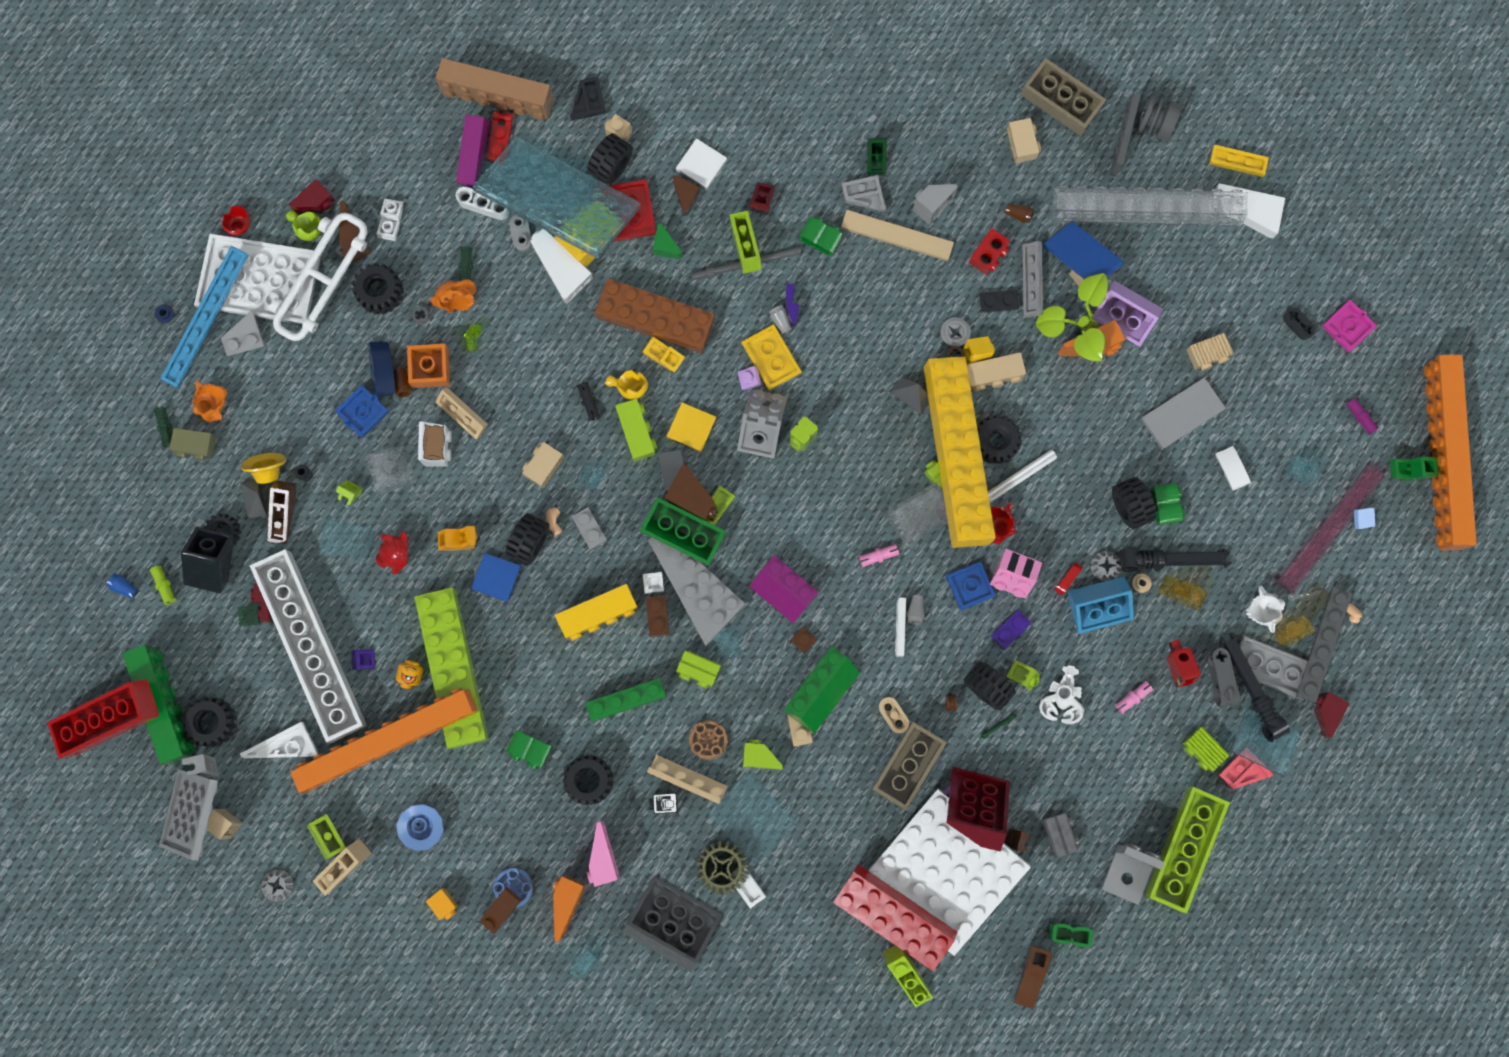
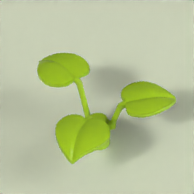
M1101 273L1087 277L1078 287V296L1082 301H1086L1085 307L1088 315L1082 316L1079 321L1065 319L1066 311L1059 306H1052L1045 309L1043 315H1040L1036 321V327L1043 335L1049 338L1058 337L1064 332V322L1079 326L1083 330V335L1075 338L1074 348L1077 354L1090 361L1100 362L1103 360L1105 336L1101 330L1097 329L1098 322L1093 319L1094 315L1091 313L1089 304L1093 307H1098L1104 302L1108 292L1106 274Z

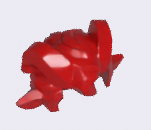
M1008 503L1004 508L1001 506L991 507L995 539L992 542L994 544H1002L1007 537L1012 536L1016 531V520L1011 513L1012 503Z
M403 531L398 537L383 533L381 539L384 541L380 545L379 554L376 555V563L382 568L390 567L392 568V574H398L408 562L407 549L409 543H407V534Z

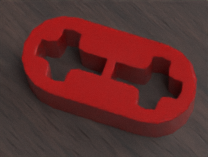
M1074 562L1054 588V591L1062 596L1083 567Z

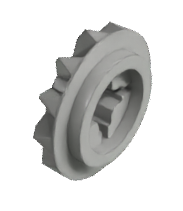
M957 317L946 320L940 330L941 338L945 344L952 347H961L971 335L968 323ZM961 327L958 333L960 336L956 335L950 338L952 334L951 329L956 330Z
M1107 550L1097 553L1091 561L1093 575L1101 581L1116 579L1121 572L1120 558L1114 552ZM1106 558L1108 564L1114 565L1108 569V572L1104 567L1099 566L1105 563Z
M273 870L267 873L262 880L261 887L264 897L275 902L288 898L293 890L291 876L284 870ZM277 880H279V885H281L283 888L277 889L276 892H274V886H272V884L270 883L277 882Z

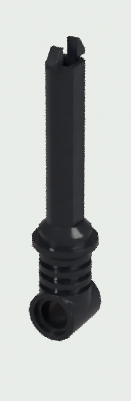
M1157 547L1150 551H1140L1137 548H1125L1119 551L1121 571L1134 572L1140 569H1154L1158 572L1165 566L1224 565V568H1227L1232 564V562H1226L1225 555L1230 554L1226 549H1222V552L1165 553Z
M1231 632L1229 635L1232 640L1226 643L1224 637H1221L1220 645H1224L1225 649L1229 652L1231 661L1252 698L1251 710L1259 713L1257 715L1258 718H1262L1260 722H1264L1261 727L1264 737L1268 741L1274 742L1289 734L1290 727L1283 717H1277L1279 713L1275 712V707H1272L1274 705L1273 697L1270 698L1262 690L1236 640L1238 636Z

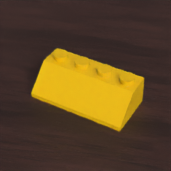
M625 584L555 614V618L567 640L571 638V641L581 638L582 633L586 631L593 633L600 629V625L606 623L608 626L618 621L617 618L623 615L627 618L636 614L635 610L638 607L628 585Z

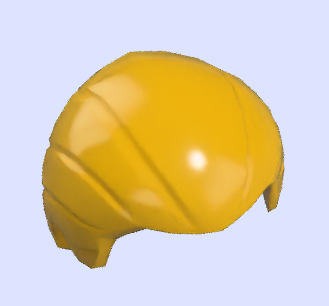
M633 370L626 371L619 379L609 375L605 382V385L608 387H617L621 395L629 400L641 398L648 389V381L645 376L640 372L635 373Z

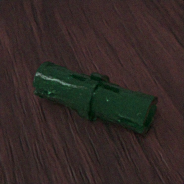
M464 246L460 248L461 257L458 264L460 281L471 280V270L473 269V248Z
M166 407L154 409L158 424L156 429L160 433L162 447L170 446L172 438V424L169 423Z

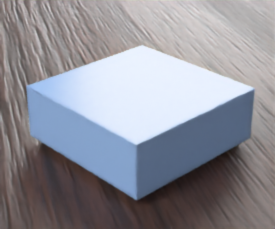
M1374 507L1354 509L1355 529L1375 527Z

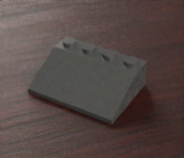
M654 876L622 933L692 972L718 925L722 914Z

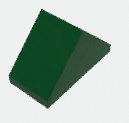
M868 138L866 146L867 174H886L887 138Z

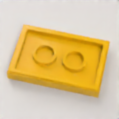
M774 324L741 342L753 365L758 368L759 375L769 391L802 373Z

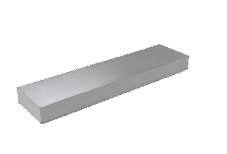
M1041 241L1022 244L1024 317L1026 318L1043 315Z

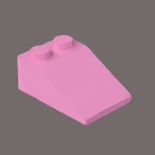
M604 821L597 822L589 863L590 871L587 872L589 883H593L594 887L620 879Z

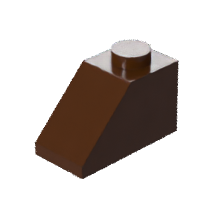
M506 887L479 922L495 934L509 919L522 899Z

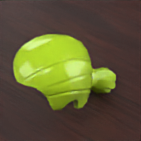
M291 210L286 214L285 217L288 221L292 222V228L301 240L313 241L322 234L318 230L321 218L316 216L314 212H305L298 216L295 211Z

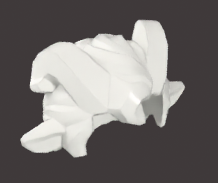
M1259 586V595L1253 599L1251 605L1246 609V614L1260 625L1267 626L1270 632L1274 633L1276 624L1282 620L1285 602L1282 599H1278L1277 595L1267 593L1262 586Z

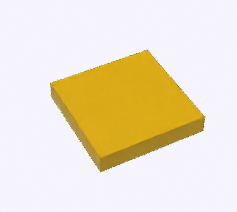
M681 403L666 437L702 452L716 417Z

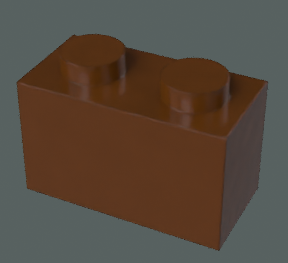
M665 595L646 597L650 638L670 636Z

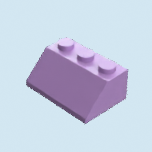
M1114 280L1108 289L1104 302L1098 306L1093 314V319L1101 325L1116 320L1124 337L1140 347L1159 319L1163 308Z

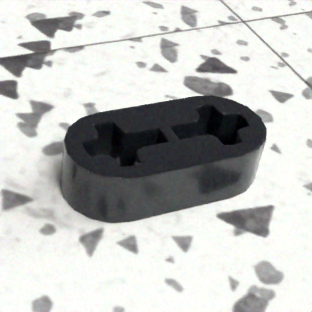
M1290 308L1284 313L1283 320L1285 324L1300 339L1308 340L1315 334V326L1298 308ZM1292 314H1296L1295 319H1289ZM1308 327V333L1303 334L1302 331Z

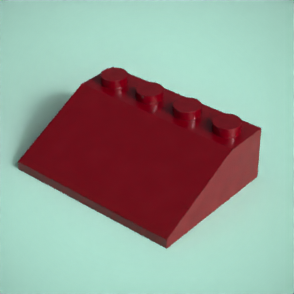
M952 767L946 823L980 847L1001 852L1007 835L1010 781Z

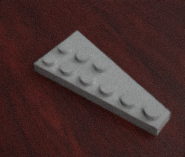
M651 537L648 541L707 647L746 604L698 560Z

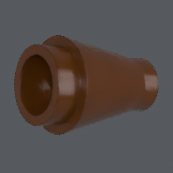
M1010 203L1007 204L1005 214L1024 224L1025 222L1030 223L1034 213V209L1030 208L1029 205Z
M395 369L396 396L407 397L411 395L412 387L408 383L405 369Z

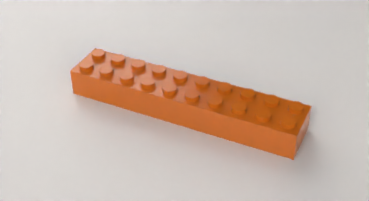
M1439 355L1426 363L1423 371L1424 376L1427 377L1425 394L1428 395L1426 412L1430 418L1427 426L1428 432L1431 433L1429 450L1432 451V457H1437L1438 477L1432 478L1431 481L1432 488L1435 489V496L1433 498V506L1436 508L1434 524L1438 530L1435 541L1436 545L1439 546V550H1464L1477 545L1463 355Z

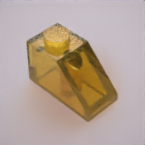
M1165 575L1158 590V593L1196 610L1201 609L1208 594L1195 583Z
M1301 615L1292 618L1275 629V638L1281 645L1283 644L1286 647L1312 634L1315 630L1306 616Z

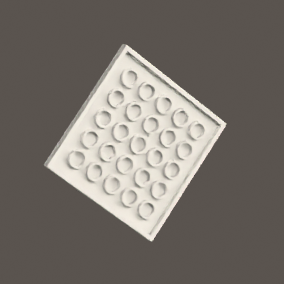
M938 788L868 871L956 930L958 934L948 950L955 956L1026 874L1031 865L1005 843H1003L1001 852L983 848L947 824L949 796Z

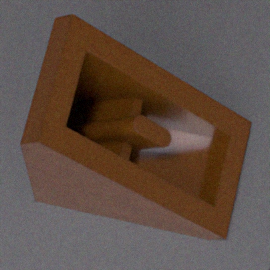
M675 175L672 176L683 214L686 216L695 203L700 189L699 186Z

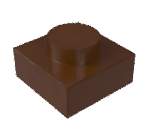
M803 626L790 641L805 654L818 639Z

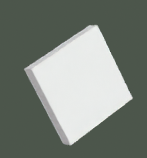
M696 139L677 165L676 171L707 190L726 163L727 158Z

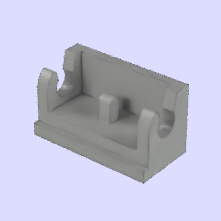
M201 754L182 759L183 765H193L195 768L193 771L186 772L188 775L200 774L208 778L219 777L214 757Z

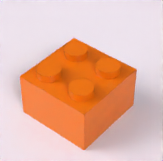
M446 344L407 346L408 383L412 388L450 386L449 348Z

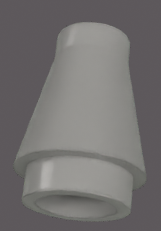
M779 305L769 311V317L782 334L792 330L786 308Z
M912 595V600L906 614L908 623L920 625L925 620L923 596Z

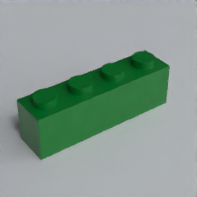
M658 678L586 702L585 704L591 722H596L667 697L662 681Z

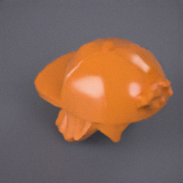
M469 279L460 282L455 280L446 281L437 288L435 295L430 298L433 307L437 306L450 313L454 309L460 311L469 310L475 302L473 295L476 293V285Z

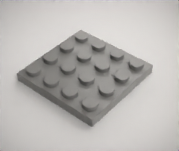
M178 769L159 847L190 860L198 861L203 851L202 843L208 831L207 823L213 811L212 802L218 790V781L199 774L188 775L186 773L188 771Z

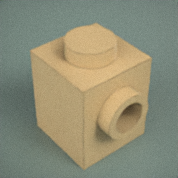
M616 114L612 119L609 118L604 126L606 136L614 133L624 141H628L632 135L631 124Z

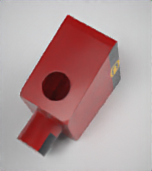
M1180 640L1170 642L1171 653L1167 657V661L1176 689L1194 684L1200 678L1201 672L1190 647L1183 649Z

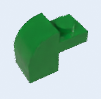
M1437 457L1390 460L1391 479L1416 481L1438 477Z

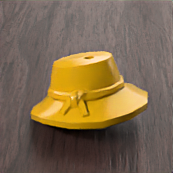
M280 453L259 454L245 460L242 463L241 470L250 472L257 483H270L279 478L280 466L285 464L287 459Z

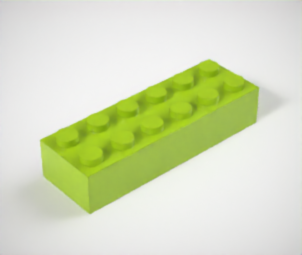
M1187 787L1159 860L1164 862L1162 870L1155 868L1145 897L1187 914L1230 802L1195 787Z

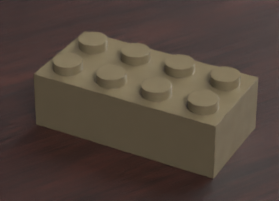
M1047 58L1042 61L1024 85L1021 93L1027 100L1080 136L1084 134L1106 102V99Z
M911 722L871 790L903 810H907L947 742L918 724Z

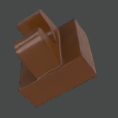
M1010 828L1006 845L1012 850L1027 851L1028 848L1025 847V843L1031 837L1026 832Z

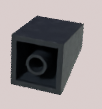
M196 526L181 551L184 585L221 594L229 579L234 535Z

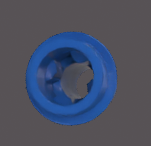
M116 573L110 577L106 584L109 590L129 598H133L138 590L121 574L118 575Z

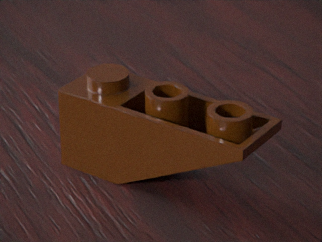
M1029 944L1013 1003L1034 1008L1052 955L1051 951Z

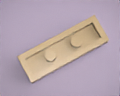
M447 387L442 389L435 403L476 440L480 438L488 424Z

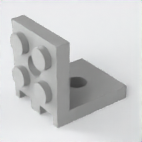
M750 389L743 413L737 451L774 459L787 397L780 394L766 393L762 390ZM754 435H762L764 439L758 440Z
M1133 844L1117 845L1101 889L1139 905L1152 869L1162 870L1164 862L1159 860V855L1146 851L1142 853L1140 852L1141 848ZM1124 873H1129L1132 876V881L1129 884H1124L1121 880Z

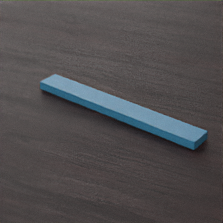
M231 245L160 378L161 380L179 388L250 255Z

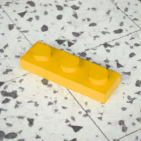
M1214 145L1209 165L1264 177L1269 157Z

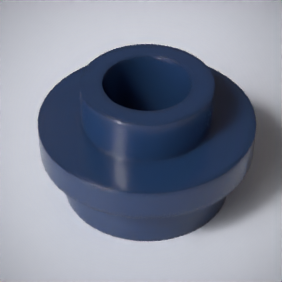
M160 305L155 310V318L161 323H168L174 318V310L169 305ZM163 311L167 312L165 316H161Z

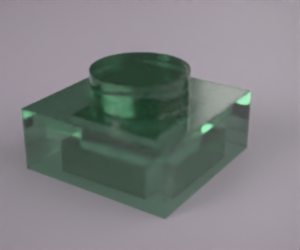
M260 606L238 607L239 626L261 625L258 616Z

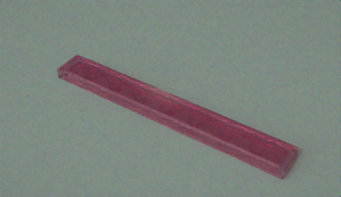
M1371 464L1367 465L1276 582L1293 594L1353 518L1354 509H1360L1385 475Z

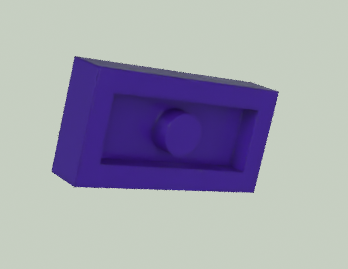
M1018 609L990 637L1005 650L1032 623Z

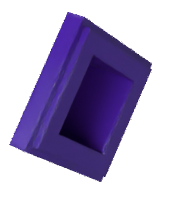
M374 650L351 651L352 670L375 669Z

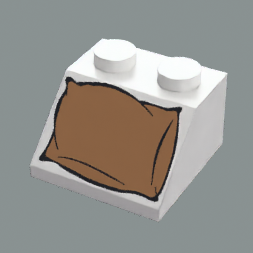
M419 422L418 460L424 466H448V461H451V450H448V442L452 441V433L446 425Z

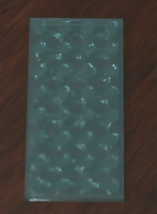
M518 137L514 138L473 185V191L597 259L603 255L641 208V203Z

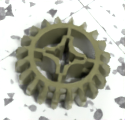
M719 841L717 848L714 843H711L712 850L710 851L709 848L705 847L704 850L707 855L702 853L699 855L704 860L703 862L697 861L698 865H702V869H696V872L703 873L702 876L698 877V880L705 878L706 881L702 886L706 887L710 884L709 892H712L715 887L716 895L720 894L721 889H723V895H727V888L730 889L731 893H734V885L740 889L741 885L738 882L745 883L747 881L742 875H749L748 871H744V867H749L750 865L747 863L743 864V861L747 860L748 857H740L744 851L740 849L736 852V844L730 848V842L727 841L725 847H723L722 841ZM726 851L731 853L732 856L722 861L715 853ZM709 859L715 865V870L710 876L707 871ZM737 860L739 870L735 878L731 872V866ZM719 863H728L727 873H717L719 872L718 868H720L718 867ZM723 875L731 883L720 885L715 883L714 880Z

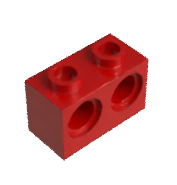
M991 228L968 263L986 275L990 271L994 272L999 265L997 261L999 257H1005L1009 251L1008 244L1010 240ZM991 243H998L1000 248L992 247ZM981 258H988L990 260V263H983L981 261Z

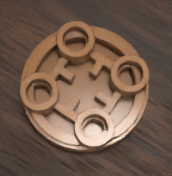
M712 720L697 723L689 735L691 750L702 759L709 760L719 757L725 751L728 744L726 730L721 724Z

